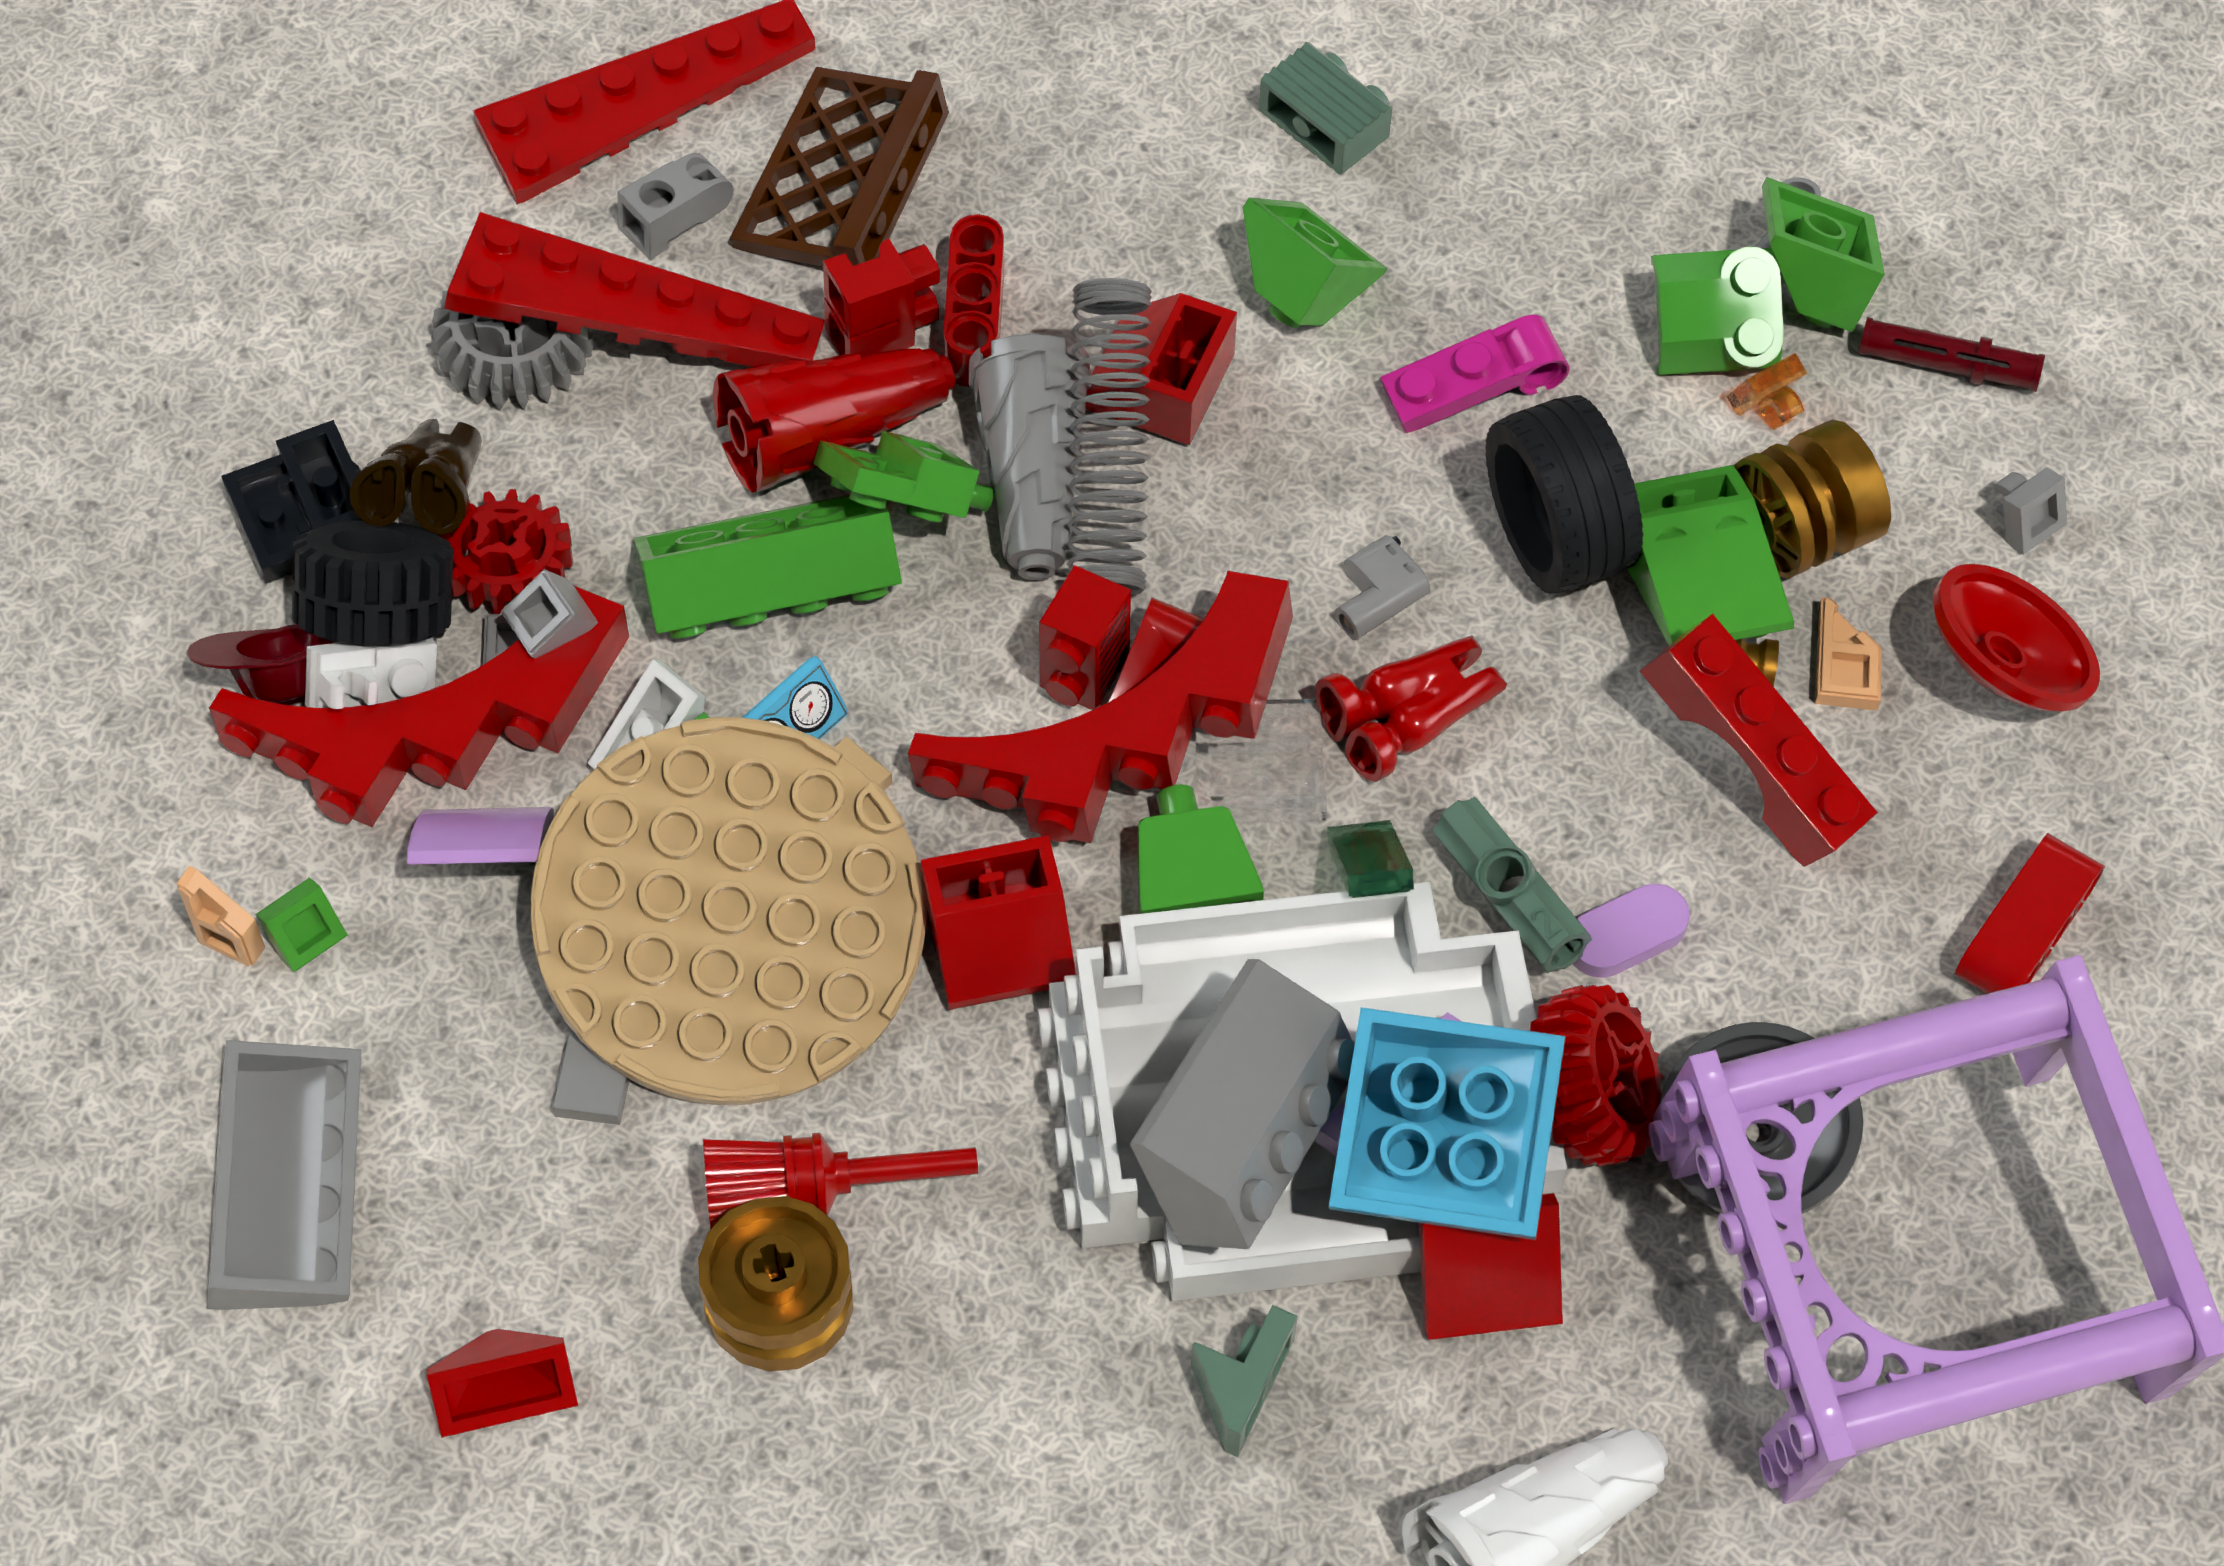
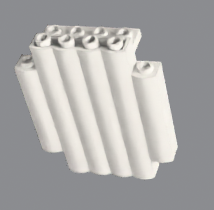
M1430 882L1119 916V941L1108 942L1111 976L1104 977L1102 947L1076 949L1075 975L1064 976L1063 982L1049 983V1008L1038 1009V1022L1042 1048L1054 1047L1057 1067L1046 1068L1050 1108L1063 1107L1066 1126L1054 1128L1058 1168L1071 1167L1074 1188L1062 1189L1065 1223L1067 1230H1080L1082 1248L1163 1239V1241L1152 1242L1154 1273L1157 1283L1169 1281L1172 1301L1421 1272L1418 1222L1329 1209L1336 1156L1316 1143L1315 1140L1250 1249L1180 1245L1130 1146V1142L1247 959H1260L1337 1009L1354 1042L1361 1007L1433 1018H1441L1448 1012L1462 1022L1530 1031L1531 1021L1537 1018L1519 930L1441 939ZM1348 1085L1333 1110L1346 1100ZM1552 1133L1543 1194L1561 1193L1567 1172L1563 1145L1555 1144L1552 1139Z

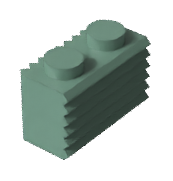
M1305 42L1302 48H1297L1293 55L1289 54L1285 61L1281 60L1277 67H1273L1269 73H1265L1261 78L1259 111L1273 123L1275 122L1278 127L1284 129L1287 134L1292 135L1297 142H1300L1302 146L1309 149L1312 154L1317 155L1321 161L1325 162L1330 168H1333L1339 175L1346 172L1390 135L1393 107L1390 106V102L1384 92L1374 85H1363L1349 74L1345 63L1336 54L1331 52L1324 54L1310 42Z

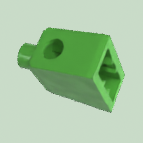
M1172 785L1162 789L1156 796L1160 815L1145 817L1138 823L1139 914L1263 900L1264 890L1262 882L1231 811L1224 806L1198 809L1194 789L1189 785Z

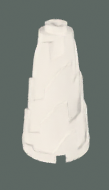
M1614 1428L1587 1442H1580L1563 1448L1528 1465H1513L1462 1490L1430 1499L1408 1512L1402 1522V1537L1406 1556L1421 1548L1428 1563L1425 1566H1566L1593 1547L1614 1523L1658 1493L1657 1485L1665 1479L1664 1468L1668 1465L1665 1448L1660 1440L1650 1431L1645 1430L1642 1432L1638 1428H1628L1620 1432Z

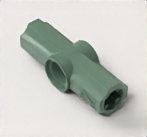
M1476 797L1465 801L1457 800L1443 811L1437 825L1432 829L1433 834L1485 896L1494 912L1507 923L1512 931L1519 930L1521 942L1547 973L1557 969H1566L1582 957L1585 947L1592 940L1590 934L1539 874L1528 855L1515 845ZM1517 876L1523 877L1522 882L1515 889L1508 892H1499L1506 880Z

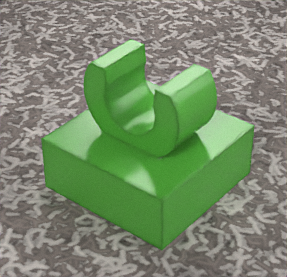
M310 877L255 914L281 960L293 972L348 936L322 888Z

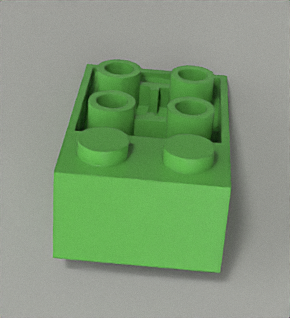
M1734 465L1634 483L1642 515L1643 545L1642 552L1640 553L1641 556L1638 558L1639 561L1627 570L1668 645L1712 613L1734 640L1759 638L1769 633L1794 629V619L1754 497Z

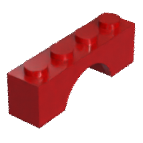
M1713 613L1683 633L1640 670V673L1679 720L1694 722L1710 729L1724 739L1742 757L1755 776L1762 792L1764 801L1762 820L1803 867L1835 852L1878 813Z

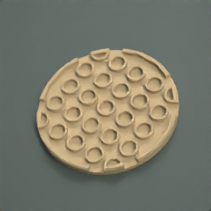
M714 717L681 722L680 726L664 729L644 738L640 736L618 748L599 762L597 767L577 786L573 793L567 796L553 818L539 851L531 891V930L540 973L552 1001L577 1037L599 1059L618 1073L643 1087L666 1096L712 1105H747L793 1095L820 1084L862 1056L894 1019L908 994L918 969L924 945L927 920L926 894L920 861L917 859L914 846L904 827V820L875 780L871 781L855 765L842 757L843 753L814 736L769 721L740 717Z

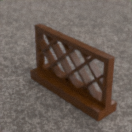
M816 67L730 237L732 247L752 254L823 266V260L843 253L847 255L853 266L879 257V246L884 240L890 238L949 114L939 74L917 70L912 82ZM825 88L845 91L851 96L824 110L818 103ZM885 99L901 101L898 109L876 119L868 108ZM860 111L867 123L838 136L832 124ZM823 128L830 140L801 153L797 146L800 138ZM876 137L880 143L877 152L854 162L847 150ZM839 154L846 166L817 179L810 167ZM802 171L809 183L779 196L775 189L779 180ZM855 180L859 186L856 195L832 205L826 193ZM818 197L825 210L795 223L789 210ZM778 215L782 216L787 225L786 228L768 236L753 233L758 223ZM834 224L838 231L831 247L809 244L804 238Z

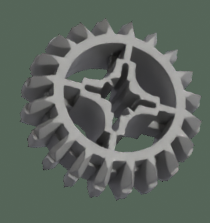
M442 291L441 308L433 310L432 323L434 329L431 336L433 351L437 354L438 366L441 372L444 373V377L451 378V383L458 393L469 390L470 396L473 397L476 404H479L492 394L493 403L496 404L499 410L507 402L508 397H516L517 402L525 410L529 395L537 393L539 397L548 403L551 396L550 387L552 385L569 391L570 383L572 382L570 374L584 375L585 358L592 356L594 348L592 331L595 329L582 327L580 335L557 331V322L522 316L521 323H515L516 340L512 342L510 340V324L514 322L444 309L447 291Z

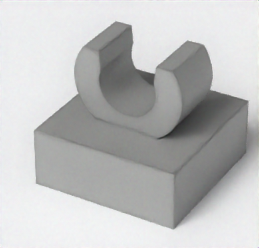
M2046 467L2029 480L2019 473L2011 472L1994 484V490L2005 496L2002 498L2003 503L1996 508V511L2004 518L2005 541L2024 555L2067 524L2065 478Z

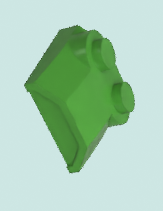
M1743 247L1738 250L1651 256L1656 287L1659 343L1658 375L1780 368L1784 340L1781 276L1772 248Z

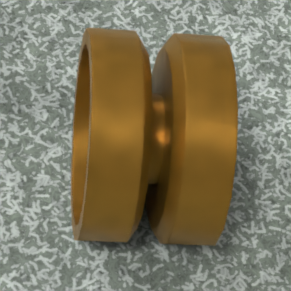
M787 1196L755 1198L729 1210L708 1232L698 1257L699 1284L704 1302L706 1321L719 1346L737 1361L765 1371L799 1369L824 1357L844 1336L854 1309L848 1245L835 1221L811 1203Z

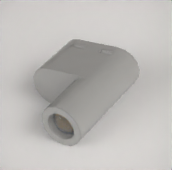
M1385 535L1344 561V569L1347 576L1362 591V593L1335 610L1337 623L1352 640L1361 638L1430 592V584L1425 573L1400 547L1401 542L1397 536L1391 538Z

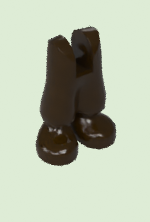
M436 418L422 422L407 439L391 444L382 452L381 457L369 462L353 479L350 489V501L356 515L367 524L388 526L403 513L408 500V494L411 493V505L415 519L425 530L435 534H448L458 528L468 514L470 501L467 487L470 474L479 457L482 443L479 431L467 423L458 422L451 434L439 433V423Z

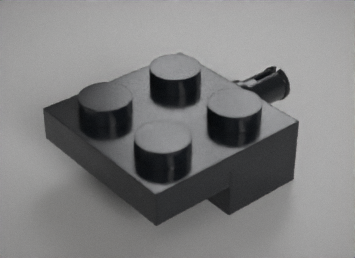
M334 420L276 440L279 455L221 476L226 493L265 583L293 573V542L296 541L299 535L328 524L363 521L356 515L350 501L352 481L361 469L352 461Z

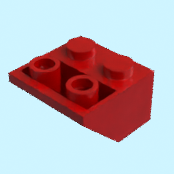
M1179 293L1152 301L1147 310L1131 314L1146 317L1151 322L1148 327L1139 330H1114L1112 333L1145 336L1151 341L1149 345L1144 348L1129 350L1105 348L1102 353L1140 354L1146 356L1151 361L1145 367L1131 369L1095 366L1091 374L1137 373L1145 375L1150 382L1145 386L1135 388H1116L1091 384L1086 394L1088 396L1106 392H1133L1144 394L1150 401L1145 405L1137 407H1113L1086 402L1085 409L1095 413L1126 411L1145 414L1150 420L1143 425L1135 427L1190 445L1235 355L1237 312ZM1119 320V322H1118L1117 324L1128 325V324H1140V323H1143V322L1131 321V320ZM1122 339V340H1109V341H1108V343H1121V344H1130V343H1140V342H1141V341H1137V340H1126V339ZM1107 359V360H1101V361L1119 362V363L1141 362V361H1139V360H1132V359ZM1126 378L1103 379V380H1106V381H1116V382H1135V381H1141V380H1137V379H1126ZM1107 398V399H1104V400H1112V401H1137V400H1139V399H1132V398ZM1125 417L1112 418L1115 420H1138L1137 418Z
M1049 835L921 860V874L926 894V913L949 1010L1049 990V983L1063 982L1064 976L1075 975V963L1064 895Z

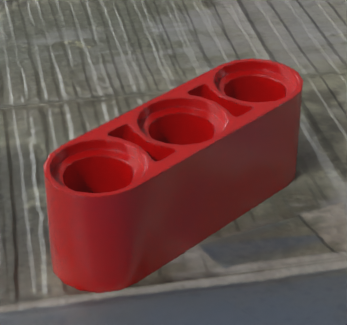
M980 214L968 215L957 221L950 234L944 317V354L952 365L955 383L966 387H971L969 386V361L972 354L980 347L983 359L991 356V341L999 339L1001 335L1005 271L1003 229L993 218Z
M2047 833L1974 937L1961 958L1954 975L1986 994L2030 983L2051 953L2052 949L2050 947H2055L2083 906L2081 901H2086L2093 891L2105 866Z

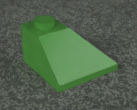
M1766 177L1762 185L1770 246L1798 313L1803 314L1807 320L1820 327L1830 328L1834 325L1853 332L1885 275L1874 216Z
M1248 197L1242 207L1255 291L1272 304L1269 312L1279 321L1290 327L1299 328L1300 325L1323 326L1383 276L1388 269L1302 202Z

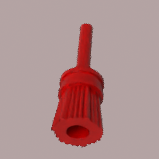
M812 1133V1137L792 1138V1135L783 1136L784 1142L703 1139L710 1230L729 1210L755 1198L787 1196L811 1203L828 1216L837 1195L851 1193V1186L978 1174L976 1147L848 1159L847 1151L833 1152L821 1133Z

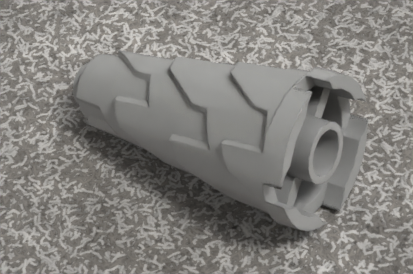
M1045 334L1012 335L992 340L991 356L983 359L979 347L972 354L969 361V386L974 390L978 427L987 455L990 484L996 498L1003 556L1013 568L1018 569L1019 576L1029 580H1043L1052 577L1055 574V569L1061 567L1066 560L1065 550H1070L1067 544L1071 538V529L1068 527V523L1072 517V511L1068 504L1074 497V493L1068 485L1075 478V474L1071 471L1069 465L1074 459L1079 457L1069 448L1070 444L1079 438L1069 428L1079 418L1070 410L1072 403L1080 399L1070 390L1072 385L1079 380L1071 371L1073 364L1079 361V359L1067 353L1066 338ZM1082 346L1078 348L1079 354L1089 357ZM1086 363L1077 368V371L1082 375L1091 376L1090 364ZM1091 383L1079 385L1077 391L1086 395L1087 389L1091 387ZM1086 402L1076 407L1077 411L1085 414ZM1082 423L1076 426V429L1080 432ZM1080 443L1075 446L1077 450H1079Z

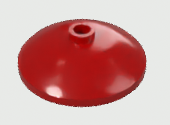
M1981 564L1956 566L1950 569L1938 582L1933 593V609L1939 632L1961 667L1982 687L2018 705L2034 710L2052 712L2077 709L2083 706L2096 692L2100 682V667L2092 645L2070 615L2041 590L2009 572Z

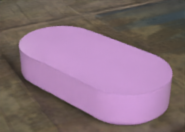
M1648 884L1584 913L1577 919L1588 931L1592 940L1585 947L1583 956L1576 960L1573 965L1586 975L1606 978L1671 949L1683 939L1690 918L1689 906L1686 900L1678 891L1669 886Z

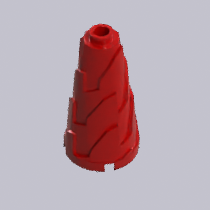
M920 348L898 349L865 356L850 353L806 362V360H789L742 370L735 369L718 374L714 381L713 407L717 428L726 425L729 427L732 440L722 443V446L737 478L751 493L760 492L772 488L777 483L818 468L813 463L820 440L857 448L873 442L874 435L912 420L924 410L946 402L949 390L955 387V375L949 359L943 354L938 356L932 348L923 350Z

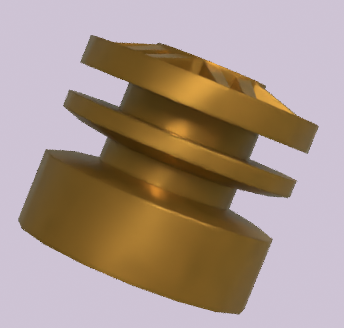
M1831 419L1797 434L1789 440L1788 446L1776 443L1761 453L1751 454L1734 464L1754 497L1779 576L1790 579L1810 569L1811 566L1817 567L1832 559L1834 552L1846 554L1881 538L1888 532L1891 523V503L1884 475L1873 452L1862 437L1845 422Z

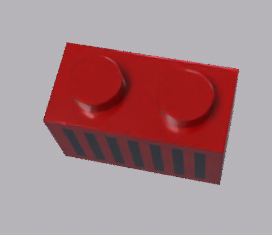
M1073 566L1039 621L1040 687L1044 688L1055 701L1071 707L1079 704L1090 710L1098 708L1124 665L1130 651L1131 589L1079 566Z

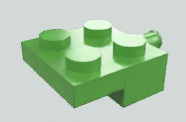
M882 431L876 454L820 440L813 463L832 477L830 485L851 492L849 497L851 500L879 509H885L887 501L890 500L906 505L907 513L929 521L942 522L944 513L966 518L969 507L986 512L993 501V488L988 485L976 484L980 471L939 444L887 431Z

